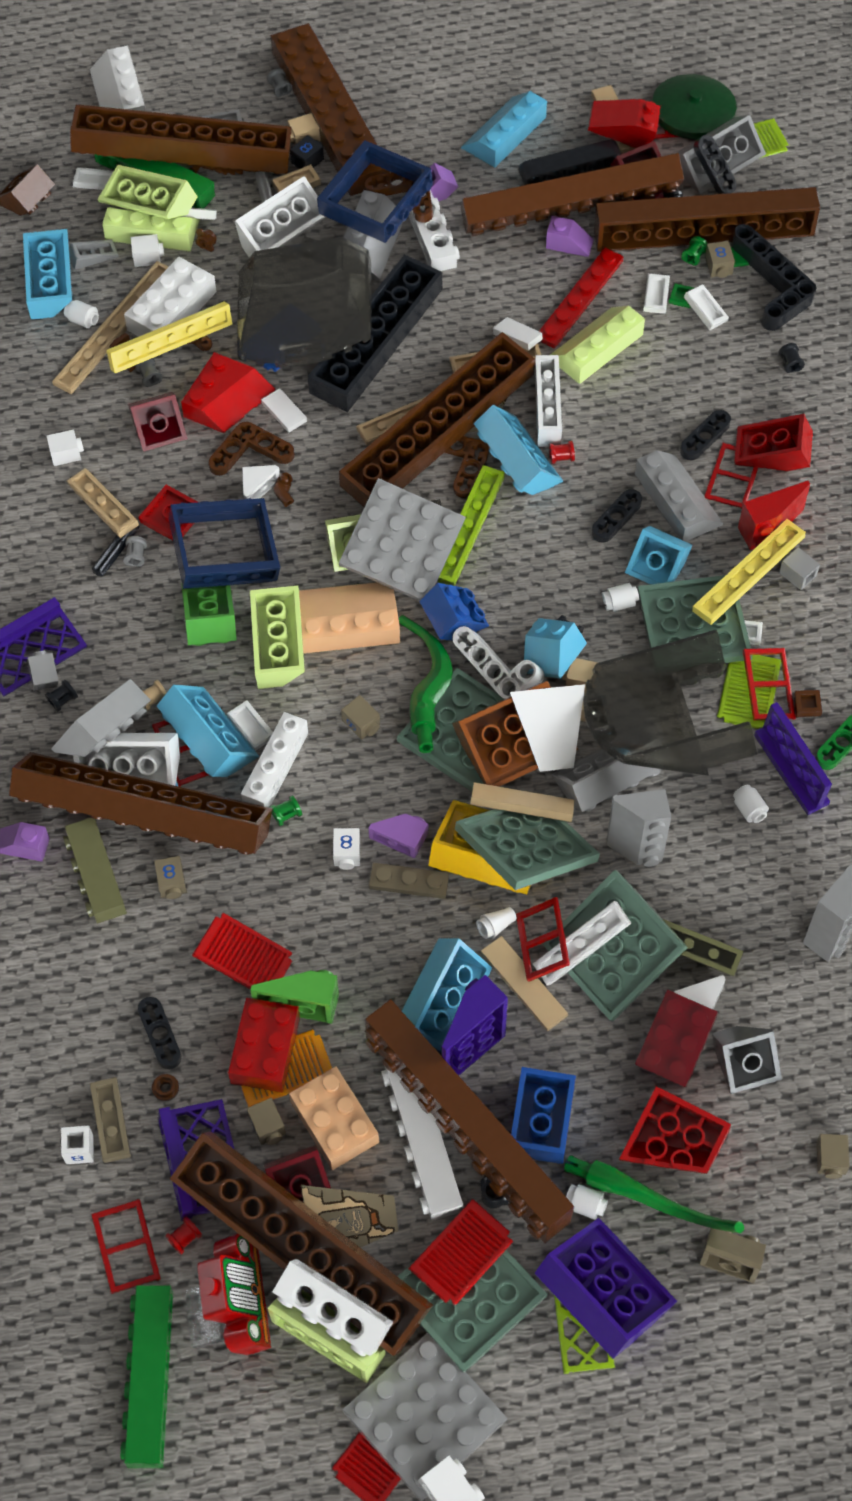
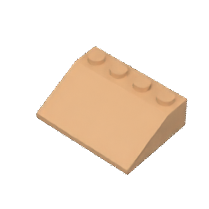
M375 582L299 590L304 653L400 643L399 619L393 589Z

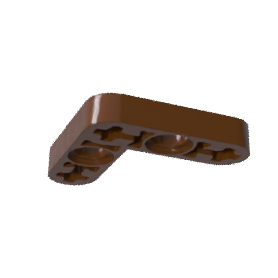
M390 172L370 176L365 181V188L367 191L389 196L408 192L415 182ZM395 180L402 181V183L399 185L391 184ZM430 190L421 198L418 206L413 208L414 218L417 222L426 223L433 218L434 213ZM420 206H425L424 213H421Z
M242 422L235 427L210 457L209 469L214 475H225L249 447L280 464H288L294 459V448L289 442L251 422ZM248 430H250V434L246 433L242 437V431L247 432ZM263 440H268L271 442V444L267 447H262L259 445V443ZM230 446H237L239 450L237 452L230 453L227 451V448ZM286 450L288 451V455H287V454H283L282 456L280 455V451H281V452H285ZM223 461L224 466L219 465L215 467V463L220 464Z
M462 436L457 441L463 444L461 449L454 450L450 447L444 453L464 458L455 478L453 491L456 496L467 498L482 466L486 464L489 456V447L482 440ZM482 448V452L478 455V460L474 459L475 450ZM475 466L478 470L474 474H468L465 472V468ZM466 478L468 479L467 488L461 491L459 486H463Z

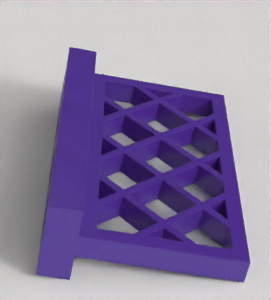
M55 597L0 629V657H2L0 681L2 674L16 676L14 684L7 688H4L0 683V693L4 697L31 681L30 674L21 672L23 662H27L28 657H25L27 646L40 648V651H44V649L57 651L56 659H54L55 666L87 647V644L65 615ZM58 617L64 622L63 631L49 629L50 623ZM35 631L44 633L42 643L29 641L30 634ZM48 634L61 636L59 647L46 644ZM64 638H74L79 645L72 649L63 648ZM13 644L23 645L21 656L8 654L9 646ZM6 658L19 661L17 672L4 669Z
M778 702L772 704L763 728L756 730L754 736L801 807L809 815L829 805L830 800L827 795L832 783Z
M222 1099L170 1110V1107L158 1110L157 1119L171 1176L188 1154L183 1148L188 1138L195 1142L198 1140L199 1137L192 1133L198 1122L210 1128V1132H217L224 1136L226 1143L235 1149ZM218 1107L220 1118L215 1125L202 1118L206 1110ZM188 1115L195 1119L189 1130H186L178 1125L177 1116ZM220 1123H222L223 1130L218 1127ZM172 1182L181 1221L185 1217L192 1219L193 1216L210 1212L204 1206L197 1207L196 1200Z

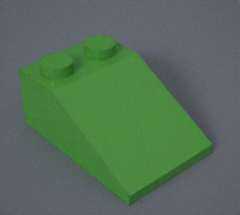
M230 585L183 589L182 586L188 645L201 646L206 643L236 641L235 615Z
M310 970L252 985L251 995L253 999L299 1006L300 1018L332 1024L339 997L337 975H333L332 972L327 970H318V972Z

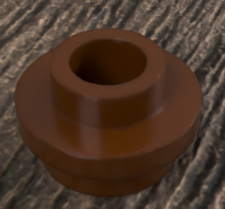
M162 1074L153 1081L152 1092L158 1100L169 1101L178 1094L179 1083L174 1076ZM169 1084L171 1088L169 1091L163 1092L161 1091L162 1085Z

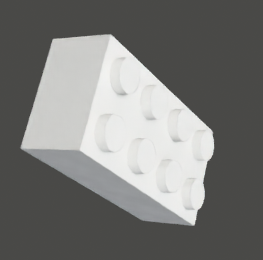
M178 257L124 314L127 331L139 337L197 313L217 292L214 275Z

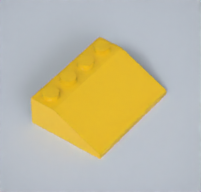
M453 800L432 842L428 866L527 895L531 885L514 890L455 830L456 821L490 810Z

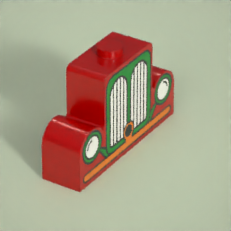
M238 1233L217 1240L213 1246L214 1257L197 1264L203 1317L205 1320L226 1324L223 1332L224 1342L233 1353L250 1355L270 1349L271 1341L259 1250Z

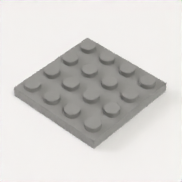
M378 478L339 561V566L420 601L436 585L466 517Z
M428 1333L343 1409V1413L420 1501L428 1496L418 1482L423 1475L448 1456L452 1460L457 1458L462 1464L508 1419L466 1372L463 1373Z

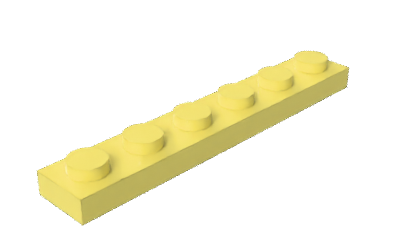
M224 301L106 350L111 371L118 373L232 325L229 304Z
M786 519L694 604L692 612L712 625L805 538L806 532Z

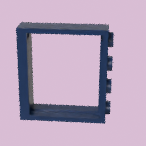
M364 140L317 197L319 214L386 243L391 236L395 235L400 224L407 220L411 210L418 206L423 195L432 188L431 168ZM370 163L415 182L383 223L337 204Z
M264 498L227 499L224 501H202L170 505L168 519L183 589L264 583L278 580L280 564ZM256 518L265 561L188 566L180 528L181 523Z

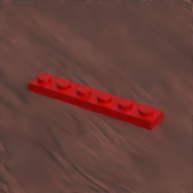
M607 248L602 250L539 330L542 333L541 343L553 349L557 347L621 265L624 256Z

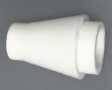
M507 907L503 910L481 915L480 919L476 921V926L483 938L493 939L512 922L516 921L517 918L514 910L511 907Z

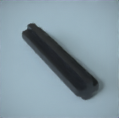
M137 526L121 538L117 535L93 565L92 570L95 575L100 577L105 575L126 547V539L134 536L140 526Z

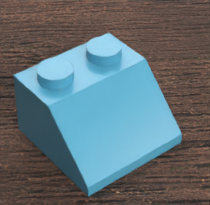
M648 526L642 529L625 573L650 585L674 582L682 570L693 545L652 526Z
M538 618L525 635L524 660H530L541 667L544 671V676L561 679L587 642L574 622ZM530 669L527 673L533 674L534 670Z

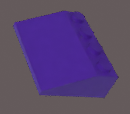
M486 974L479 980L477 978L472 980L466 986V991L442 1045V1057L458 1075H461L503 1039L506 1034L508 997Z
M600 1218L551 1251L535 1271L536 1276L612 1359L635 1342L677 1302Z

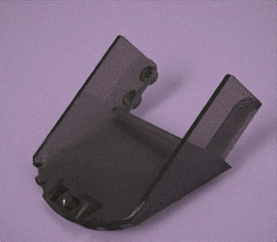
M717 630L596 663L591 680H587L586 696L583 698V706L589 730L596 742L606 753L624 764L709 776L707 768L757 755L750 722H744L697 736L680 686L683 684L694 685L698 680L708 677L718 678L722 675L726 664Z

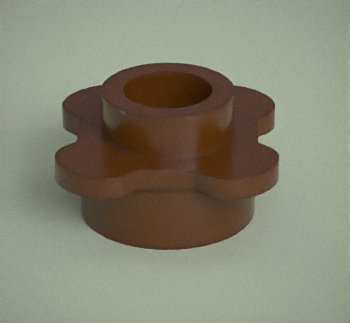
M197 229L196 245L213 252V245L217 242L215 234L209 229Z

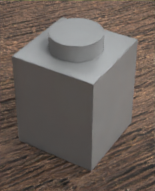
M798 547L781 559L779 573L802 590L817 576L820 564Z
M46 651L32 653V656L27 659V665L33 691L58 686L53 653L46 654Z

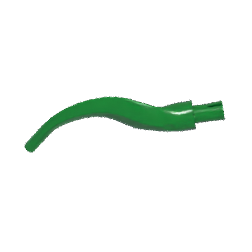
M401 615L399 617V624L422 638L432 658L431 670L414 688L409 706L411 730L417 735L419 751L429 753L433 751L432 733L436 729L434 709L452 680V663L444 646L434 635L408 617Z
M570 1155L567 1161L571 1163H565L564 1171L566 1173L584 1178L587 1186L628 1197L663 1213L705 1227L734 1233H742L744 1230V1224L740 1221L712 1217L678 1204L601 1161L595 1160L591 1164Z

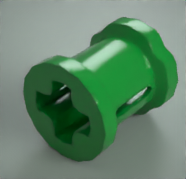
M698 236L691 238L689 247L681 254L682 260L697 266L701 255L706 252L708 244L706 240Z
M293 795L289 796V800L277 806H270L272 808V815L279 826H282L284 821L296 815L298 817L302 816L301 808Z

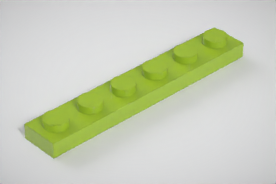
M485 465L482 466L460 513L466 519L437 580L438 583L456 585L505 478V472Z

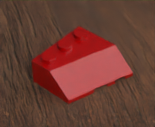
M214 352L181 401L183 416L225 433L243 419L244 415L250 410L259 406L262 402L261 399L273 393L276 389L254 367Z
M656 1086L619 1160L707 1174L723 1146L731 1124Z

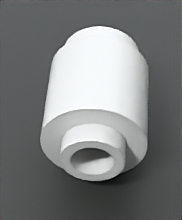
M72 300L65 306L64 315L73 323L90 328L98 322L99 314L94 306L79 300Z
M630 583L607 588V591L602 592V599L604 604H606V611L613 610L615 612L636 606L639 595L636 586L632 587Z
M744 785L734 792V803L747 822L759 823L766 818L769 807L755 788H752L750 785Z
M571 1184L566 1195L567 1199L574 1205L573 1212L596 1220L598 1215H604L608 1200L604 1199L603 1192L581 1184L578 1186Z

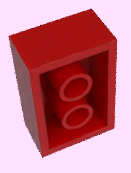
M246 997L228 1071L231 1084L284 1092L300 1022L299 1006Z

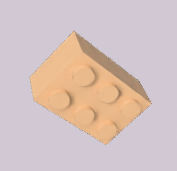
M337 1066L289 1093L293 1108L332 1171L379 1143V1133Z

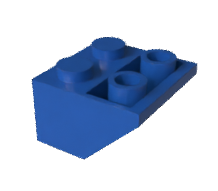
M437 583L419 601L440 639L453 641L455 630L463 626L470 628L474 632L489 627L485 619V613L479 608L474 599L473 592L468 588Z

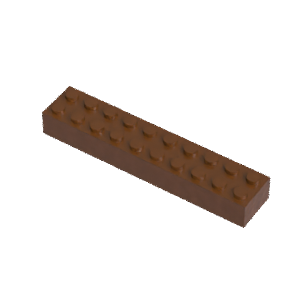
M307 23L270 35L272 54L279 67L285 72V78L291 83L292 90L305 114L311 113L318 124L320 142L338 173L364 140L375 145L377 143L310 24ZM370 163L348 190L349 195L353 196L366 190L365 181L370 176L390 173V171Z
M76 104L70 129L71 152L115 156L126 159H144L146 161L154 160L167 163L223 167L233 170L242 169L254 172L288 174L292 127Z
M679 153L463 198L461 213L466 234L471 233L472 236L484 234V230L493 229L496 232L506 229L508 225L514 224V227L526 225L527 221L535 220L538 223L547 221L548 217L551 216L567 217L570 215V212L578 211L579 214L591 211V208L596 207V203L627 201L641 197L642 200L654 198L655 194L663 193V195L676 192L684 180Z
M816 187L596 203L594 225L597 252H602L604 248L617 251L690 245L691 238L695 236L703 238L708 244L724 241L732 242L735 228L740 224L751 226L765 239L814 236L820 204Z
M501 332L339 471L340 487L364 508L378 478L403 489L447 451L448 448L475 426L474 423L492 405H500L534 375L536 359L505 333Z
M30 752L12 767L9 796L16 797L21 802L33 801L41 803L46 808L58 807L66 809L68 813L88 814L93 819L113 820L118 825L130 824L138 826L144 831L155 830L163 832L164 835L169 837L181 836L188 838L189 841L194 843L206 842L213 844L216 848H231L245 855L255 854L268 836L272 808Z
M390 999L365 1018V1042L373 1053L378 1052L384 1058L382 1061L385 1067L391 1073L396 1072L401 1078V1085L408 1093L413 1092L418 1097V1104L427 1114L431 1112L437 1119L435 1123L444 1134L449 1133L455 1140L453 1143L462 1155L466 1153L472 1159L471 1164L476 1172L481 1176L485 1174L491 1181L490 1187L499 1197L503 1195L509 1202L508 1207L517 1218L522 1217L526 1221L530 1234L537 1240L540 1238L546 1244L571 1222L574 1205L399 1007Z
M205 1132L200 1135L170 1178L172 1182L285 1270L290 1261L298 1259L393 1321L380 1344L392 1356H395L403 1349L433 1306L431 1302L213 1132ZM327 1302L330 1307L337 1311L334 1303ZM351 1318L350 1322L362 1330L361 1322L356 1318Z

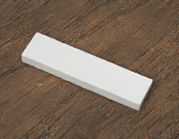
M613 901L565 938L570 965L542 976L541 978L546 985L553 984L631 924V921L618 902ZM560 943L533 963L536 970L563 960Z

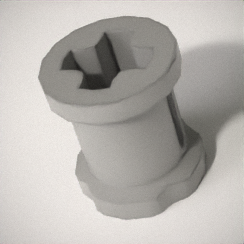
M130 536L125 542L127 553L123 557V562L128 566H142L145 563L143 553L147 547V541L139 536Z

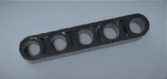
M609 139L524 161L518 167V172L524 185L609 168L615 157L621 155L622 152L617 142Z

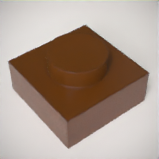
M820 690L794 692L796 717H819L822 715Z

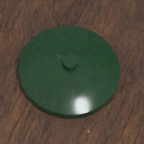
M698 74L678 75L665 80L656 88L652 98V102L661 106L658 124L667 132L686 139H698L735 118L737 109L735 97L728 87L716 79Z

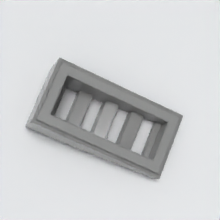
M113 240L70 243L69 258L74 270L119 257ZM109 246L111 252L105 253L103 248Z

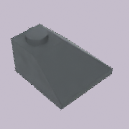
M735 1026L712 1033L715 1053L731 1094L782 1080L775 1036L772 1029Z

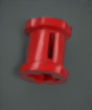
M568 441V444H549L551 464L562 460L575 461L573 441Z
M188 1217L183 1219V1223L173 1233L165 1235L168 1242L180 1255L184 1253V1248L196 1237L200 1238L203 1236Z

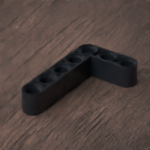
M746 224L738 225L734 231L731 247L748 261L755 271L782 293L765 306L761 321L763 328L775 331L812 304L817 289L816 284L751 226Z

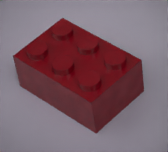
M667 989L635 1065L683 1087H687L719 1013Z

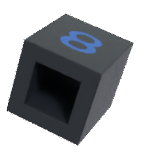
M307 135L290 149L291 163L299 169L308 165H312L313 168L324 160L323 145L318 140H314Z

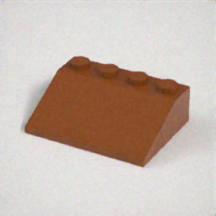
M545 681L526 690L551 688L548 681ZM511 696L452 723L463 749L484 784L500 787L538 769Z

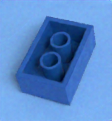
M526 1067L521 1068L511 1135L532 1159L563 1164L576 1075Z

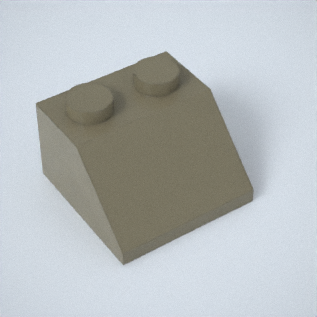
M711 1228L699 1265L754 1283L762 1267L766 1245L760 1243V1240L753 1236L745 1235L741 1237L733 1234V1232Z

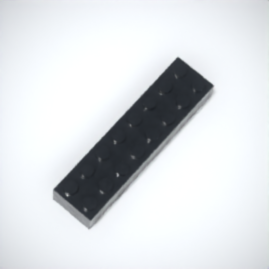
M404 254L308 375L309 394L348 412L443 290L442 272Z

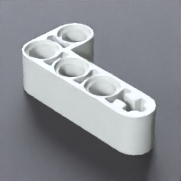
M465 626L455 630L453 642L502 698L510 697L509 690L513 686H516L515 692L523 691L544 680L543 669L532 661L523 660L510 670L479 634ZM466 639H468L474 645L469 646L467 644ZM485 652V658L479 661V656ZM500 669V675L494 678L495 671ZM533 669V675L530 678H526L527 672Z

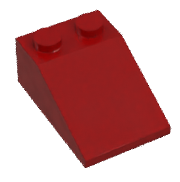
M643 99L593 101L588 131L635 148L651 143L657 133L661 106Z
M805 414L738 426L735 465L756 466L758 468L782 471L810 467L813 430Z
M809 480L743 502L738 529L750 550L756 548L786 519L792 522L804 510L810 488Z

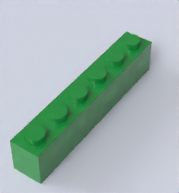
M94 154L97 163L112 170H115L117 165L187 180L197 195L192 208L204 209L215 197L213 181L174 162L146 161L144 159H126Z
M136 1286V1295H131L130 1310L135 1313L134 1323L129 1324L128 1339L133 1341L132 1352L127 1353L126 1368L131 1370L130 1382H125L124 1389L125 1400H129L128 1411L123 1412L122 1427L123 1430H127L126 1441L121 1442L120 1458L125 1460V1465L128 1468H163L173 1290L171 1286Z

